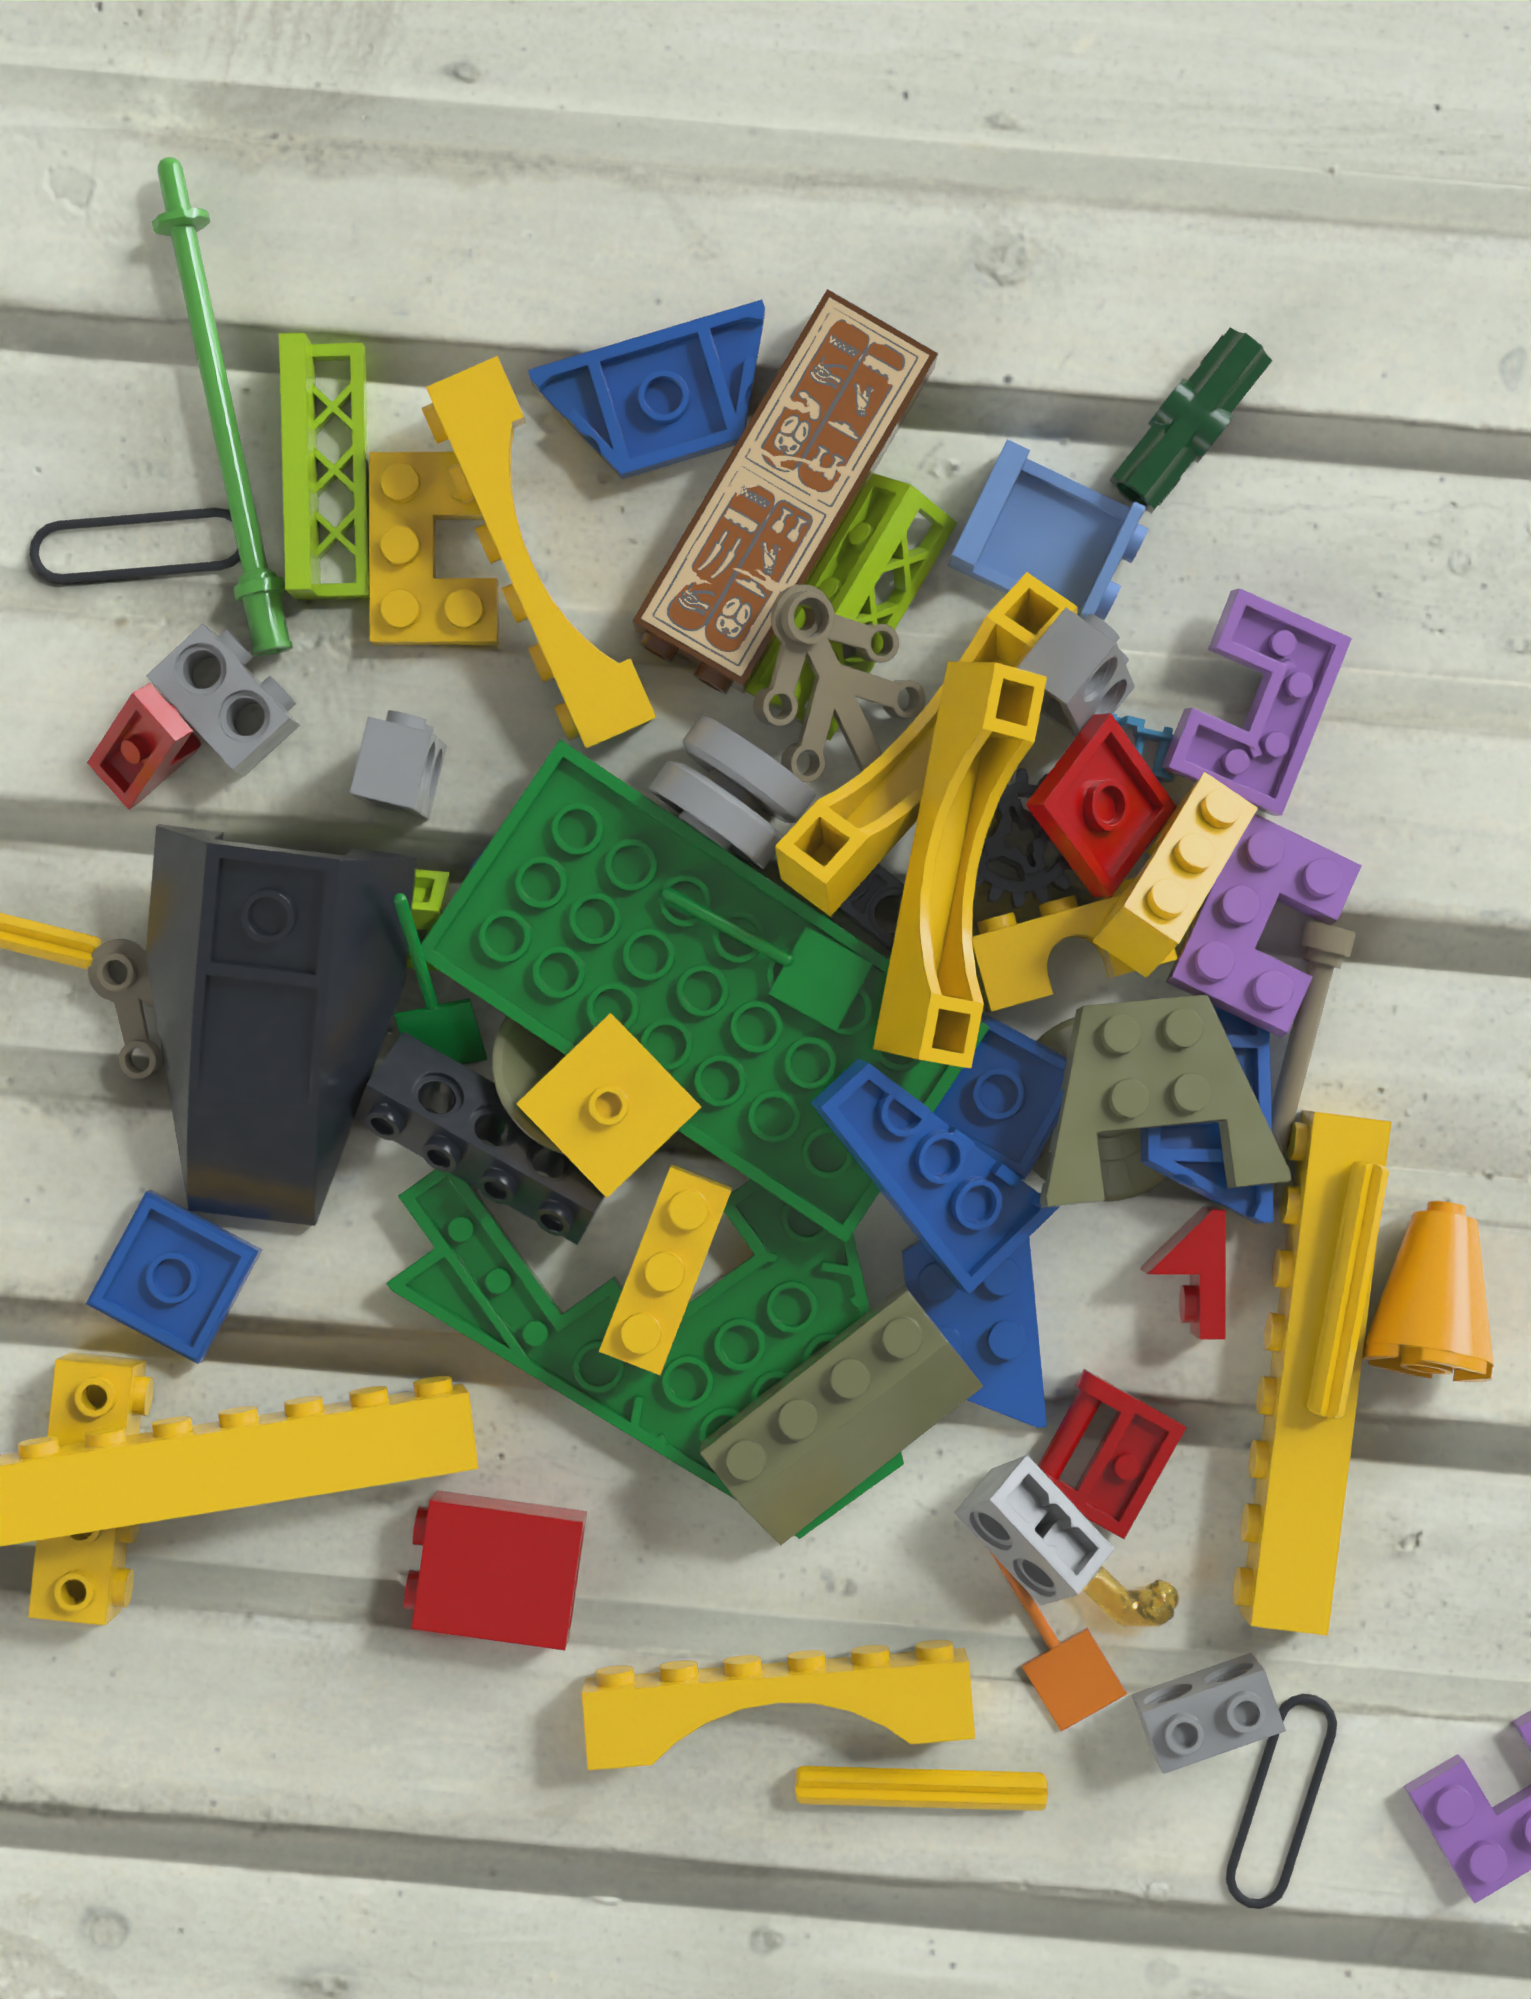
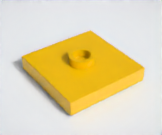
M611 1013L516 1103L606 1198L701 1108L692 1096Z

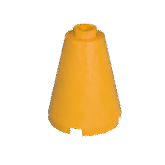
M1430 1201L1427 1203V1210L1413 1212L1366 1335L1362 1361L1369 1360L1368 1364L1373 1367L1416 1377L1432 1379L1433 1374L1450 1375L1454 1369L1453 1381L1487 1382L1492 1380L1494 1362L1479 1226L1477 1220L1466 1216L1465 1206L1452 1202Z

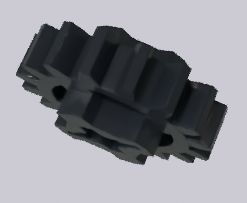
M1019 768L1014 777L1013 784L1007 785L1000 797L994 813L997 824L992 835L985 838L975 884L976 887L985 882L990 886L987 901L992 904L1001 897L1003 892L1010 893L1012 908L1019 909L1024 903L1025 893L1031 892L1036 902L1041 905L1048 902L1047 885L1051 884L1062 892L1070 887L1069 881L1063 872L1065 869H1073L1061 852H1059L1053 866L1047 872L1045 871L1044 867L1046 866L1042 854L1048 841L1051 839L1033 814L1023 808L1020 798H1017H1031L1048 775L1047 773L1036 785L1029 784L1026 769ZM1011 821L1017 824L1020 831L1031 829L1035 839L1027 845V857L1022 855L1018 847L1007 849L1003 839L1012 832ZM998 860L1014 867L1021 881L1005 879L994 873L986 864Z

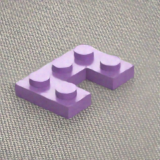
M1243 589L1231 590L1208 650L1264 675L1242 729L1193 707L1185 708L1161 768L1193 782H1196L1206 772L1256 806L1258 810L1272 816H1282L1352 638Z
M1254 814L1199 908L1177 956L1178 959L1175 961L1166 982L1193 996L1208 995L1212 1005L1282 1038L1290 1030L1312 980V976L1255 949L1276 900L1326 925H1333L1338 921L1362 865Z
M1530 1710L1512 1722L1531 1752ZM1457 1754L1403 1786L1466 1893L1474 1903L1479 1902L1531 1870V1785L1492 1807L1467 1764Z

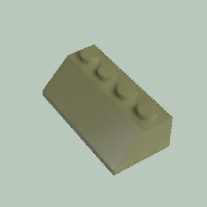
M903 1284L703 1440L700 1454L738 1503L782 1545L984 1386Z

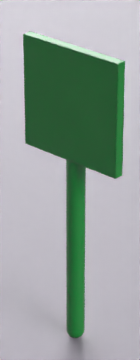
M669 887L664 888L661 892L664 900L784 965L768 994L837 1032L874 963L807 926L804 928L791 954Z
M402 893L396 894L394 904L426 1005L424 1008L395 1013V1020L400 1035L404 1031L462 1065L487 1060V1054L471 999L467 998L438 1004L407 898Z

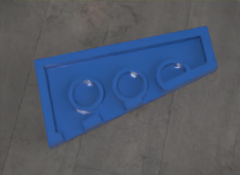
M857 1059L811 1102L816 1111L954 1285L967 1294L973 1292L1060 1208L1059 1206L1041 1208V1193L1022 1181L1020 1176L1004 1164L996 1161L974 1144L975 1142L959 1130L949 1126L933 1114L927 1106L868 1062Z

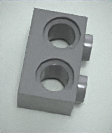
M1065 607L1017 668L1047 677L1040 712L1076 738L1092 715L1115 713L1135 686L1126 666L1129 659L1116 643L1120 639L1116 631L1093 614H1089L1083 620Z
M201 624L153 668L146 677L233 771L246 776L300 726L288 712L296 703L271 676L267 677L262 683L245 666L253 656L228 629L218 636L206 625ZM206 658H218L221 664L219 680L209 688L198 689L193 680L196 666ZM260 704L265 714L263 726L253 735L241 736L236 728L238 713L247 705Z
M388 710L386 721L368 717L349 794L367 805L429 819L447 746L433 733L434 727L427 725L426 719L392 710Z
M1028 1455L990 1469L954 1512L1040 1605L1079 1595L1114 1551L1113 1546Z
M1252 1653L1132 1694L1152 1755L1163 1774L1286 1731L1265 1669Z

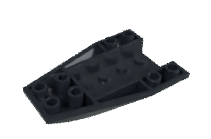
M159 824L156 826L146 959L188 1210L315 1226L353 1127L354 1117L365 1087L371 1078L405 985L408 946L394 904V897L399 893L404 894L412 914L418 856L354 848L343 856L223 841L224 832Z

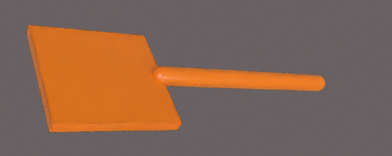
M991 1553L1049 1650L1022 1664V1668L1061 1732L1126 1696L1125 1688L1089 1629L1086 1628L1060 1643L1032 1596Z

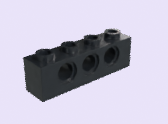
M403 1031L365 1087L354 1119L365 1124L376 1136L385 1140L395 1141L423 1157L434 1169L441 1172H449L479 1189L489 1200L498 1204H506L536 1221L539 1227L554 1236H562L576 1245L579 1244L606 1197L566 1155L539 1144L516 1125L502 1105L494 1082ZM425 1108L432 1109L436 1111L438 1114L431 1113L427 1111ZM481 1140H486L492 1143L494 1146L488 1145L482 1142ZM537 1171L547 1174L550 1178L540 1175Z

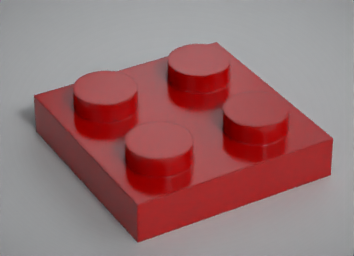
M1111 713L1092 715L1025 804L1093 897L1113 896L1177 807Z

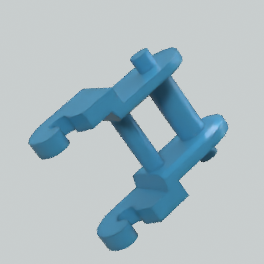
M1112 713L1121 728L1133 730V736L1136 737L1134 746L1141 756L1145 739L1159 742L1154 767L1151 771L1161 785L1162 782H1174V776L1166 773L1167 770L1161 768L1174 736L1172 734L1173 728L1164 727L1163 732L1144 728L1145 719L1131 716L1121 718L1117 717V714Z

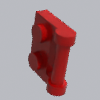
M1083 1369L1075 1384L1079 1391L1037 1466L1088 1520L1125 1539L1187 1427L1098 1375ZM1101 1402L1117 1410L1079 1481L1073 1487L1061 1480L1060 1476Z

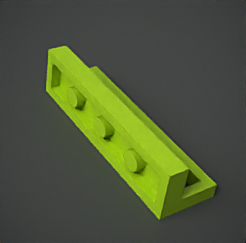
M279 333L285 590L296 600L370 598L365 346L363 343L312 344L305 333ZM350 360L351 383L332 402L316 387L315 361ZM316 398L327 407L318 417ZM350 400L352 420L341 410ZM337 416L352 431V446L333 464L317 449V434ZM318 461L328 469V472L319 481ZM352 462L353 482L342 473ZM336 479H339L354 494V509L335 528L319 513V497ZM319 523L330 532L321 544ZM353 525H355V546L344 536ZM339 541L355 556L356 583L321 584L320 560Z
M872 473L807 585L818 588L827 596L833 606L834 614L866 625L886 624L895 630L955 529L957 522L912 484ZM917 513H919L932 525L919 547L908 550L907 530ZM893 570L895 588L886 602L876 605L875 585L882 573ZM798 606L794 612V623L800 629L805 623L806 615L803 608ZM876 632L871 639V648L875 654H878L883 647V639ZM777 637L745 690L754 698L761 689L770 686L781 645ZM828 640L839 664L870 674L876 662L864 661L857 653L855 656L844 659L843 645ZM806 657L794 692L798 702V711L794 719L801 724L806 712L804 706L810 697L815 678ZM778 695L773 696L769 706L782 710L780 697ZM834 715L832 716L827 740L829 741L839 727Z

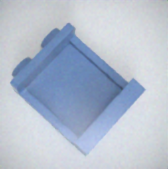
M1007 439L951 555L948 566L1005 594L1028 572L1078 607L1077 615L1083 620L1089 614L1105 620L1121 588V585L1111 581L1121 559L1130 563L1133 562L1149 528L1138 524L1146 507L1135 501L1130 507L1029 460L1027 459L1030 452L1029 449Z

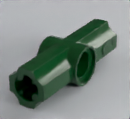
M1230 327L1203 358L1200 366L1187 381L1183 378L1149 421L1150 429L1109 480L1125 499L1132 504L1135 501L1145 506V510L1151 514L1158 505L1162 504L1181 480L1180 477L1193 461L1198 463L1234 418L1230 414L1273 361L1266 354L1263 346L1247 333L1238 332Z

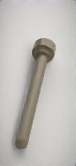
M1306 921L1300 946L1306 948L1303 960L1309 961L1306 974L1312 976V980L1292 1024L1271 1105L1272 1134L1283 1157L1286 1154L1292 1123L1298 1108L1334 968L1341 969L1343 957L1350 958L1356 933L1353 931L1313 921ZM1273 1184V1200L1277 1184Z

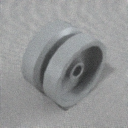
M701 714L684 737L683 744L687 754L709 772L708 775L705 777L681 762L667 761L649 789L660 800L679 813L680 820L726 851L729 849L749 863L764 870L776 853L775 846L781 838L778 831L756 813L757 809L760 808L785 823H797L816 794L792 772L754 744L711 717Z

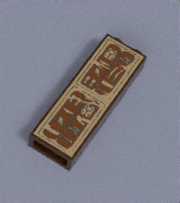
M827 289L633 619L635 631L643 635L639 644L667 662L671 663L675 655H678L698 667L694 677L722 694L726 695L730 687L744 694L748 684L777 637L771 626V610L775 599L783 590L790 586L808 584L872 473H874L932 374L938 353Z

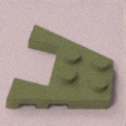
M1208 995L1086 1005L1076 1009L1061 1087L1064 1093L1057 1127L1053 1128L1049 1152H1052L1049 1171L1047 1181L1043 1183L1040 1195L1041 1208L1095 1203L1105 1200L1097 1134L1218 1122L1227 1189L1291 1181V1174Z

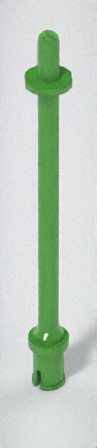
M165 157L160 160L157 172L166 212L159 214L152 221V226L156 234L171 236L243 571L238 580L239 584L233 587L235 600L243 602L252 644V655L257 657L275 655L293 649L281 600V595L286 592L285 583L282 577H276V573L268 569L196 233L210 223V217L207 210L191 208L181 163L176 158Z

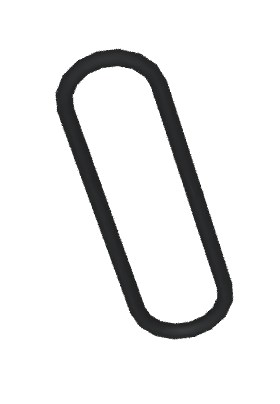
M223 508L55 521L44 525L36 532L31 541L29 553L32 566L38 574L48 581L56 583L218 571L233 567L240 561L237 548L232 556L221 561L59 574L46 569L40 560V545L43 539L54 531L211 517L226 518L232 522L230 510Z
M1302 1693L1292 1696L1281 1704L1279 1708L1282 1721L1284 1722L1287 1713L1294 1706L1303 1703L1313 1704L1319 1707L1326 1715L1328 1726L1279 1883L1273 1893L1261 1899L1249 1898L1242 1894L1237 1887L1235 1875L1280 1733L1268 1737L1226 1872V1883L1229 1892L1237 1902L1248 1908L1262 1909L1272 1906L1280 1900L1288 1887L1337 1731V1720L1334 1710L1327 1701L1316 1695Z

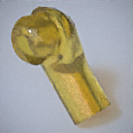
M1103 1566L1099 1568L1083 1589L1100 1608L1122 1626L1160 1627L1174 1617V1609L1179 1604L1178 1592L1169 1582L1156 1580L1154 1583L1148 1584L1146 1590H1127Z

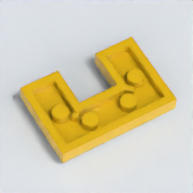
M369 452L370 643L373 646L499 645V581L497 578H436V520H484L476 500L463 504L448 468L459 464L455 452Z

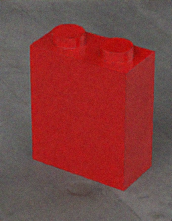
M437 1490L429 1500V1507L418 1506L415 1517L412 1544L423 1546L420 1570H409L404 1593L403 1608L414 1610L411 1629L565 1651L570 1638L587 1511Z

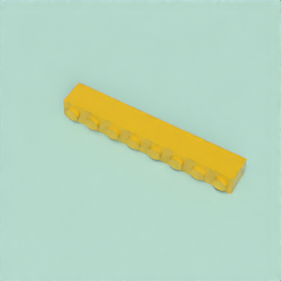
M1302 1110L1301 1123H1292L1288 1142V1159L1296 1161L1293 1186L1286 1185L1284 1187L1280 1203V1222L1288 1224L1285 1250H1276L1272 1267L1273 1287L1280 1288L1277 1313L1270 1312L1268 1314L1264 1332L1265 1350L1272 1351L1269 1377L1261 1376L1256 1397L1257 1413L1264 1415L1262 1439H1254L1252 1441L1248 1462L1249 1477L1256 1478L1254 1503H1245L1241 1517L1242 1542H1249L1246 1567H1237L1233 1581V1604L1241 1606L1240 1614L1250 1626L1328 1636L1375 1252L1345 1414L1342 1418L1336 1419L1321 1417L1308 1411L1307 1402L1351 1165L1354 1162L1362 1161L1386 1167L1392 1121Z
M438 1376L414 1381V1391L388 1395L386 1386H372L350 1391V1401L326 1405L323 1404L322 1396H307L285 1401V1411L258 1415L257 1406H243L218 1412L219 1421L192 1425V1417L178 1416L152 1422V1432L126 1435L125 1427L115 1426L88 1431L85 1433L86 1442L59 1446L58 1437H41L22 1441L17 1444L18 1452L0 1455V1547L476 1470L479 1467L470 1395L462 1383L452 1385L450 1376Z

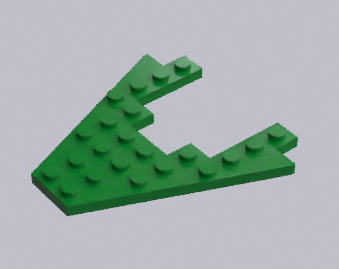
M434 1169L398 1195L401 1202L434 1246V1249L386 1282L392 1292L733 1499L735 1497L700 1454L702 1441L870 1310L854 1234L852 1233L845 1243L749 1179L730 1193L724 1213L754 1254L689 1300L662 1372L658 1375L599 1352L623 1290L622 1285L615 1276L565 1312H562L472 1185L449 1172H441ZM899 1452L794 1536L801 1539L904 1465L902 1452Z

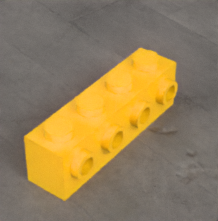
M75 1352L55 1359L47 1437H58V1444L61 1446L86 1442V1432L106 1427L123 1426L125 1427L126 1435L139 1434L141 1415L148 1416L154 1394L153 1378L145 1377L147 1360ZM140 1524L36 1541L28 1618L106 1626L121 1612V1607L127 1608L130 1603L134 1584L133 1569L125 1568L128 1543H135Z

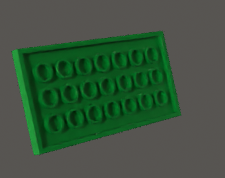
M559 739L421 943L426 962L565 1055L611 1013L701 1106L678 1131L845 1243L880 1193V1190L816 1111L811 1102L857 1059L870 1063L927 1106L933 1113L963 1069V1067L874 1050L873 1046L890 963L889 959L561 739ZM669 887L789 954H791L804 928L807 926L874 963L837 1032L768 994L784 965L664 900L661 896L662 890ZM981 1021L975 1049L990 1028Z

